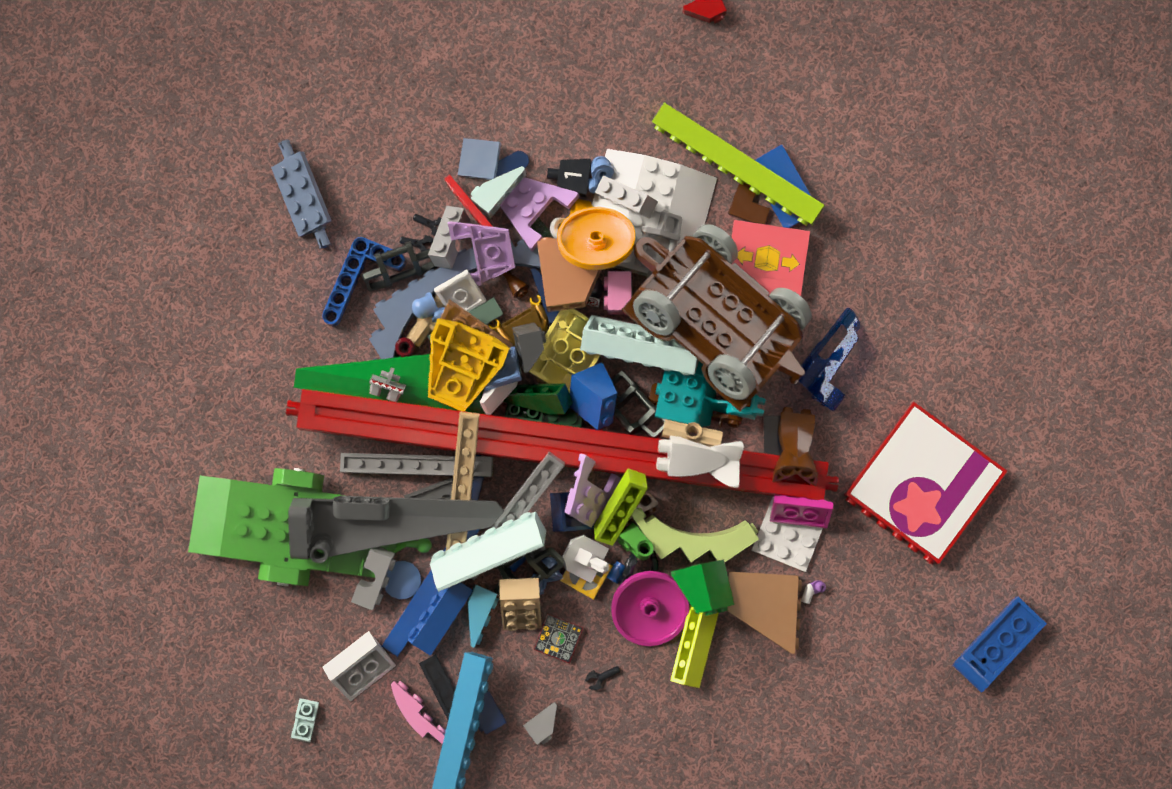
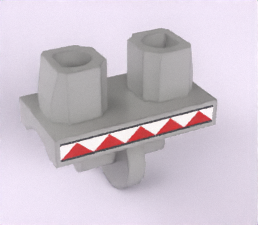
M391 368L390 372L382 370L380 376L372 374L369 382L371 384L370 394L380 396L382 388L388 389L390 391L387 399L393 402H397L400 395L403 394L406 385L398 383L400 376L393 374L394 368Z

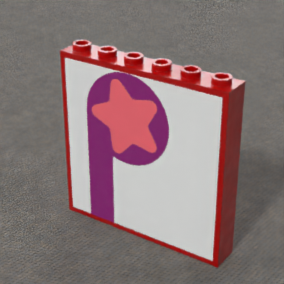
M912 402L844 493V496L847 497L845 501L853 507L858 505L862 508L861 513L866 517L871 518L872 516L877 519L876 524L884 530L889 528L893 531L892 536L897 540H905L909 543L907 547L913 552L917 553L919 551L925 555L923 557L925 561L931 565L933 563L940 564L1007 473V470L921 406Z

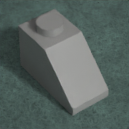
M553 702L523 725L537 745L540 742L544 745L552 739L550 735L554 729L557 709L556 702Z

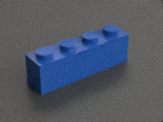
M460 582L435 594L430 601L431 605L428 610L421 614L417 627H413L410 631L408 641L431 656L473 590Z

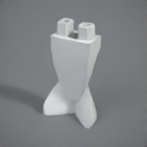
M670 436L669 440H659V453H668L667 458L657 457L656 467L657 470L667 471L668 476H693L710 472L724 484L739 488V460L744 445L742 441L708 447L679 436Z

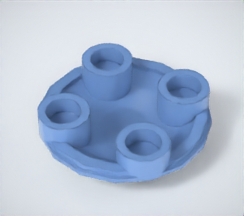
M397 561L393 570L388 572L387 577L390 579L385 590L390 596L397 599H407L413 596L421 584V575L418 569L412 563Z

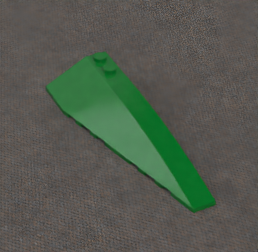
M430 354L296 368L294 388L390 401L387 399L390 390L382 388L380 396L370 394L371 384L369 382L372 374L380 376L382 370L390 372V369L394 368L393 374L400 376L398 383L406 385L403 394L400 395L397 402L460 411L428 397ZM484 389L464 412L485 414L480 404Z

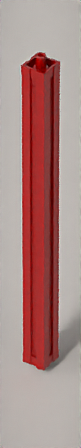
M302 389L300 402L288 400L287 407L289 408H286L287 416L298 417L296 428L302 431L456 452L459 416L460 412H464ZM480 414L476 455L540 463L547 453L551 452L565 462L564 467L579 469L581 461L578 459L581 453L595 461L591 471L624 475L629 468L645 474L648 479L770 496L803 497L809 500H824L825 490L837 492L838 485L835 484L839 483V477L827 476L829 462L813 460L818 474L817 486L811 485L798 474L778 482H772L774 468L780 455L743 450L739 460L738 488L724 484L710 472L693 476H668L667 471L657 470V457L667 458L668 453H659L658 451L659 440L665 439Z

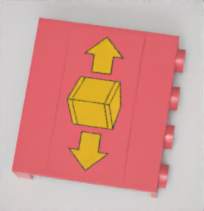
M734 220L732 239L737 246L738 256L731 265L736 263L764 287L769 294L776 288H787L801 296L810 231Z

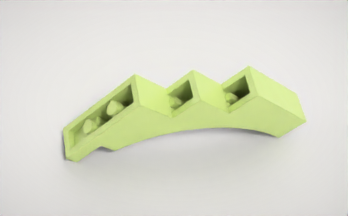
M640 507L638 509L635 508L631 515L642 533L652 542L654 551L660 559H663L680 547L690 562L709 550L716 561L724 559V562H726L759 540L756 535L758 530L753 523L749 524L747 521L719 532L691 533L673 528L657 519L654 515L644 520L646 515Z

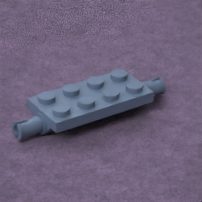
M284 140L278 143L284 159L282 162L271 167L298 236L303 237L309 233L315 234L319 248H326L331 245L325 231L326 224L331 222V218L304 151L294 154L290 140Z

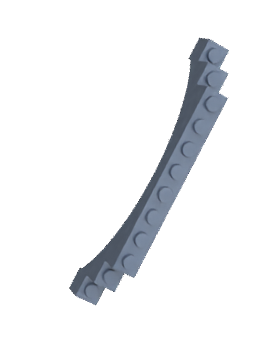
M523 239L517 242L518 246L516 247L511 242L515 266L541 270L538 247L532 252ZM473 247L469 250L463 249L458 252L452 269L443 267L435 271L431 269L424 274L425 277L421 280L415 279L408 284V288L403 291L401 289L395 291L392 294V298L387 301L383 299L375 305L376 308L373 310L385 329L374 331L369 340L379 354L380 359L395 357V344L402 337L407 325L414 316L412 303L415 299L425 297V294L428 292L433 295L435 293L434 288L465 270H468L469 273L477 271Z

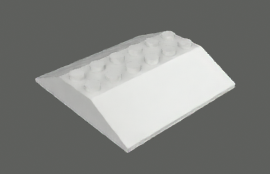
M607 149L605 157L609 159L614 169L613 176L610 179L640 191L658 201L649 219L595 193L592 207L610 208L626 216L635 230V244L642 238V226L657 229L662 212H669L682 217L680 240L677 242V245L685 236L692 237L702 225H705L717 180L716 177L681 164L647 155ZM667 217L665 231L673 233L675 223L673 218ZM650 235V238H653L668 249L670 240ZM650 246L647 247L646 253L656 262L662 263L664 261V258ZM634 251L625 261L614 266V268L648 276L649 270L647 267L634 264L636 258Z

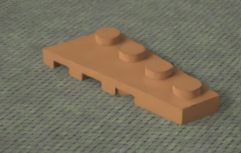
M449 299L440 319L460 322L496 337L509 348L512 347L510 341Z

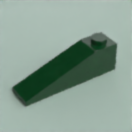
M566 384L517 385L503 401L542 413L557 415L565 414L573 403Z

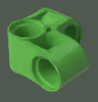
M631 523L617 538L618 543L627 552L631 551L639 560H647L653 553L654 547L652 542L648 540L634 523ZM639 547H646L649 553L642 554L639 551Z

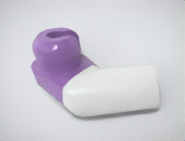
M816 580L807 584L801 602L810 604L814 594L822 593L826 590L825 583Z

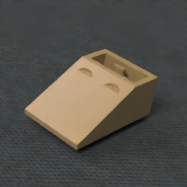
M539 578L500 580V606L503 630H535L542 628Z

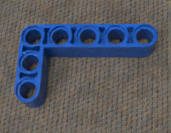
M358 237L353 241L322 314L326 324L336 326L340 323L367 259L377 263L374 256L377 250L387 252L393 249L363 237ZM366 243L367 247L364 251H358V244ZM403 254L396 256L402 258L400 265H392V260L395 258L393 257L383 261L385 267L395 271L402 270L406 265ZM353 260L359 261V266L356 269H351L349 266ZM349 277L352 279L349 286L342 285L344 278ZM338 295L344 296V301L341 304L335 303V298ZM329 313H336L337 317L334 321L330 322L327 320Z

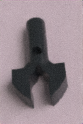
M418 214L413 216V221L431 228V235H436L437 229L435 225L438 226L440 224L441 217L432 221Z
M424 235V238L421 240L402 236L400 244L405 245L406 242L411 241L413 247H418L423 252L428 250L423 244L432 243L434 239L428 235Z
M615 666L600 674L595 673L593 670L588 673L585 681L591 678H598L599 680H597L596 684L588 688L599 690L602 688L601 684L604 680L619 674L621 670L619 666Z

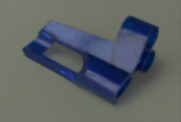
M850 307L844 310L825 337L817 343L803 361L801 367L805 373L798 380L812 394L811 397L813 399H817L823 407L826 406L832 411L838 408L844 400L845 394L830 384V382L859 340L857 332L860 329V322ZM841 324H843L847 335L830 357L823 359L818 354Z

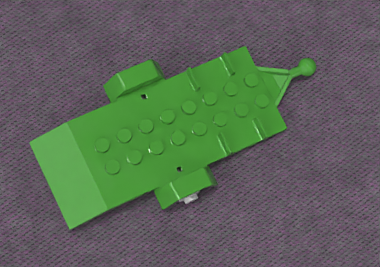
M274 468L272 485L200 476L188 552L260 562L258 579L277 582V585L289 586V584L308 586L311 569L375 578L371 570L364 568L370 549L327 557L323 563H315L312 559L290 558L288 513L293 498L333 499L337 496H346L322 492L324 475L305 472V469L294 468V470ZM428 538L380 547L394 553L405 547L417 548L419 552L427 553L430 551L432 544ZM317 549L318 552L324 553V551Z

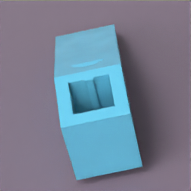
M476 584L467 601L470 646L473 648L476 644H480L483 634H481L483 626L487 627L491 619L489 612L491 608L495 609L499 600L496 598L497 594Z

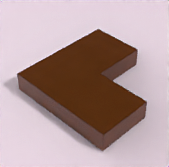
M745 182L743 185L739 183L728 214L751 223L765 224L770 208L754 203L755 193L749 190L751 186Z

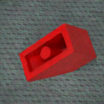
M695 0L684 5L682 9L685 15L708 23L712 21L714 23L720 22L724 19L727 12L722 0Z

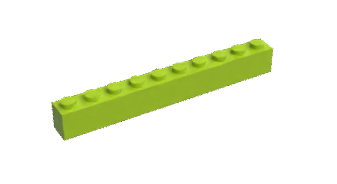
M665 102L652 120V123L656 125L654 129L662 134L665 132L671 135L670 139L677 144L683 142L687 145L686 149L693 154H696V152L703 155L702 160L710 165L714 162L719 166L717 168L719 171L726 175L728 172L735 176L733 178L741 185L745 182L751 186L749 190L759 195L762 193L767 196L765 200L775 206L776 203L781 205V210L790 216L792 213L799 217L797 221L807 226L810 224L813 226L825 208V205Z

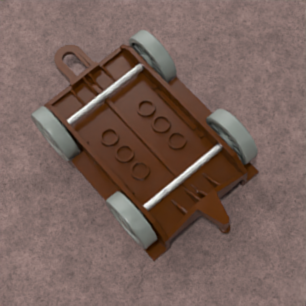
M710 224L702 225L692 237L685 236L673 251H669L650 237H643L638 240L634 246V255L652 271V274L621 309L652 336L664 341L675 339L704 364L702 372L706 381L738 411L745 407L776 370L791 376L789 380L792 384L798 383V380L804 375L805 371L791 352L803 338L802 330L812 318L809 305L799 294L787 288H776L769 294L764 287L736 263L731 265L738 256L737 246L731 236L717 226ZM643 246H650L664 258V261L661 264L657 263L643 250Z

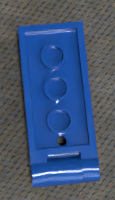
M1015 597L965 649L952 666L976 689L983 692L1047 623L1021 598Z

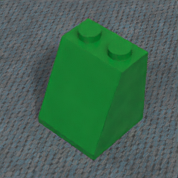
M724 559L671 571L672 577L696 614L703 612L705 616L728 611V606L735 605Z

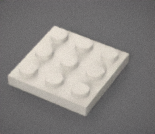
M772 497L757 535L759 540L754 543L751 551L806 572L823 528L770 522V513L774 497Z

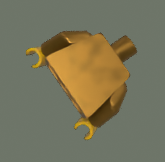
M537 295L539 300L537 303L532 302L530 298V308L502 324L499 320L495 319L497 322L496 327H492L490 324L488 326L510 341L512 347L515 346L516 348L512 327L535 322L538 328L541 327V330L546 333L548 317L543 305H541V297Z

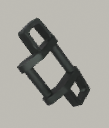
M409 241L405 245L382 254L380 252L374 254L379 268L362 274L368 291L372 292L390 287L392 283L414 275L420 276L431 269L437 268L432 261L422 266L419 264V261L430 258L428 256L430 249L415 254L411 241ZM408 252L414 268L389 276L383 261ZM381 275L384 279L374 283L368 282L370 279Z
M620 371L611 380L613 385L622 378H625L631 386L620 397L617 394L614 417L626 429L625 432L629 435H634L644 429L652 437L659 438L663 433L664 425L655 433L646 427L656 418L657 405L654 406L640 390V386L634 383L623 371ZM636 396L649 411L640 420L631 424L618 409L622 408Z
M549 547L537 555L533 550L497 567L503 577L502 580L518 579L509 567L525 556L529 565L538 572L532 578H539L540 582L543 579L550 578L552 574L562 568L564 559L552 547ZM551 556L558 563L549 569L541 559ZM500 581L495 585L494 592L499 597Z

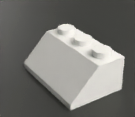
M368 631L323 666V669L330 681L349 701H352L393 669L396 664Z

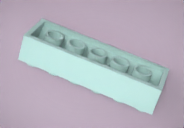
M591 315L583 329L580 350L585 351L587 354H600L609 359L619 358L628 363H642V365L647 367H661L665 371L675 370L684 375H694L699 360L675 339L670 341L658 339L645 331L640 325Z
M527 512L515 521H506L497 529L490 528L481 536H472L465 543H456L449 550L436 552L431 559L430 566L438 592L543 547L546 529L537 512Z

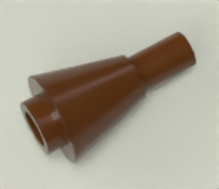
M510 271L502 274L506 278L514 298H522L528 293L529 285L515 275H512Z

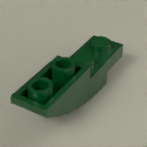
M507 403L505 413L507 418L579 428L583 427L584 421L572 409H568L562 415L546 414Z

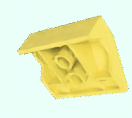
M575 309L560 310L545 334L546 343H543L544 350L529 372L546 384H566L570 392L572 375L594 366L600 357V354L591 355L580 350L583 329L589 319Z

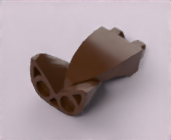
M784 407L780 413L778 434L783 452L774 468L772 482H778L798 474L811 485L817 486L818 474L809 453L815 426V415H812L810 409H803L799 414L793 413V409L790 407Z

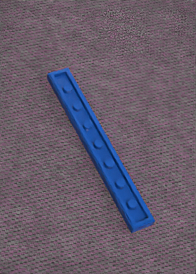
M480 529L468 531L467 540L477 535ZM430 570L382 645L383 648L397 657L407 644L410 631L419 624L421 614L430 607L432 597L439 593L432 570Z

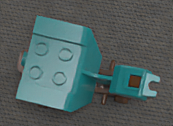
M701 361L698 362L694 375H684L675 370H664L662 382L654 383L649 394V400L654 406L657 405L656 418L685 424L693 422L701 427L710 426L711 420L719 421V428L722 427V422L728 423L730 427L738 428L742 424L743 418L754 420L756 416H763L764 410L759 409L757 405H765L766 403L765 398L759 397L756 394L741 411H738L725 398L723 400H715L717 392L706 381L702 372L704 364Z

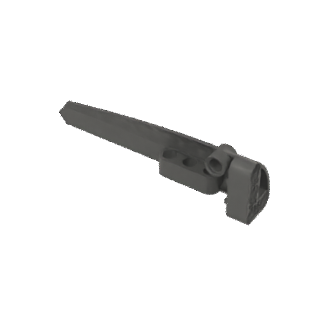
M337 496L333 499L293 498L288 513L290 558L312 559L315 563H323L327 557L417 539L492 527L504 510L497 501ZM317 549L324 551V553L318 552Z

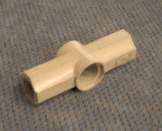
M436 295L434 300L437 307H445ZM433 316L425 319L417 318L416 324L412 327L406 338H409L416 346L420 347L434 329L435 322H432Z
M667 419L665 420L662 437L665 438L679 436L708 447L720 445L723 435L721 431L703 428L697 423L685 424ZM693 432L697 436L692 437L688 433Z

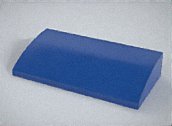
M783 145L774 148L755 160L810 195ZM770 203L783 227L791 228L800 223L797 221L798 216L793 213L790 216L781 210V205L776 203L774 206Z

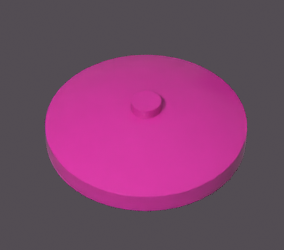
M645 571L637 573L621 583L613 596L611 613L615 627L624 638L638 645L655 646L670 641L681 632L685 625L686 617L689 614V602L673 577L662 572Z

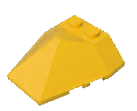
M438 318L430 337L431 354L428 397L460 411H465L503 367L510 348L489 334L460 322Z

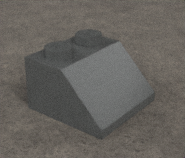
M535 322L512 327L519 365L525 373L531 370L544 350L543 343H546L544 331L541 330V327L538 328Z

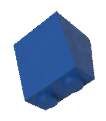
M599 363L573 374L569 392L573 403L570 408L597 430L612 424L617 391L604 364Z

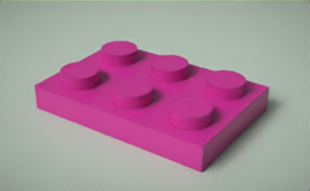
M785 495L775 496L770 513V522L828 528L833 510V502L809 500L803 497L792 498Z

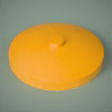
M605 207L585 208L572 213L561 223L557 233L558 248L562 256L577 267L588 270L608 269L622 263L630 256L635 246V230L630 220L616 210Z

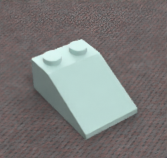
M521 166L483 183L480 187L477 186L471 193V201L482 213L491 219L500 208V204L526 176L525 168Z

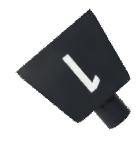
M591 159L560 160L559 169L548 168L547 179L557 180V187L579 193V196L587 198Z

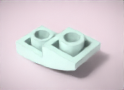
M300 698L291 739L311 742L319 702Z

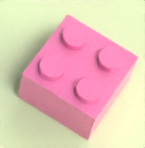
M608 271V277H604V291H608V296H604V310H608V314H626L621 309L631 299V271Z

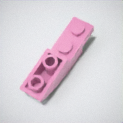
M393 681L391 686L394 697L408 723L422 737L429 732L443 744L446 729L441 725L436 727L431 722L433 718L426 712L420 713L424 707L422 704L423 699L415 693L412 696L407 691L408 687L402 681L398 683Z

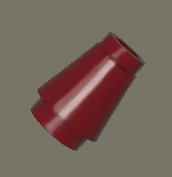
M400 338L395 344V350L400 356L407 357L413 353L414 343L409 338ZM402 344H408L409 348L406 350L403 349Z

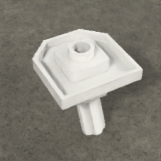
M584 535L571 539L562 556L565 570L592 583L597 571L603 574L609 571V564L603 561L609 548Z

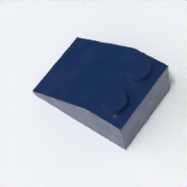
M570 492L550 493L553 532L594 529V524L592 527H589L565 513Z

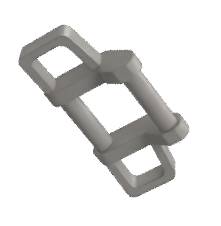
M662 212L657 229L642 226V238L654 235L670 240L668 250L673 251L680 240L682 217L669 212ZM667 217L673 218L675 221L673 233L664 230ZM648 245L643 246L645 252H647ZM635 258V265L646 267ZM648 270L647 279L652 274V271Z

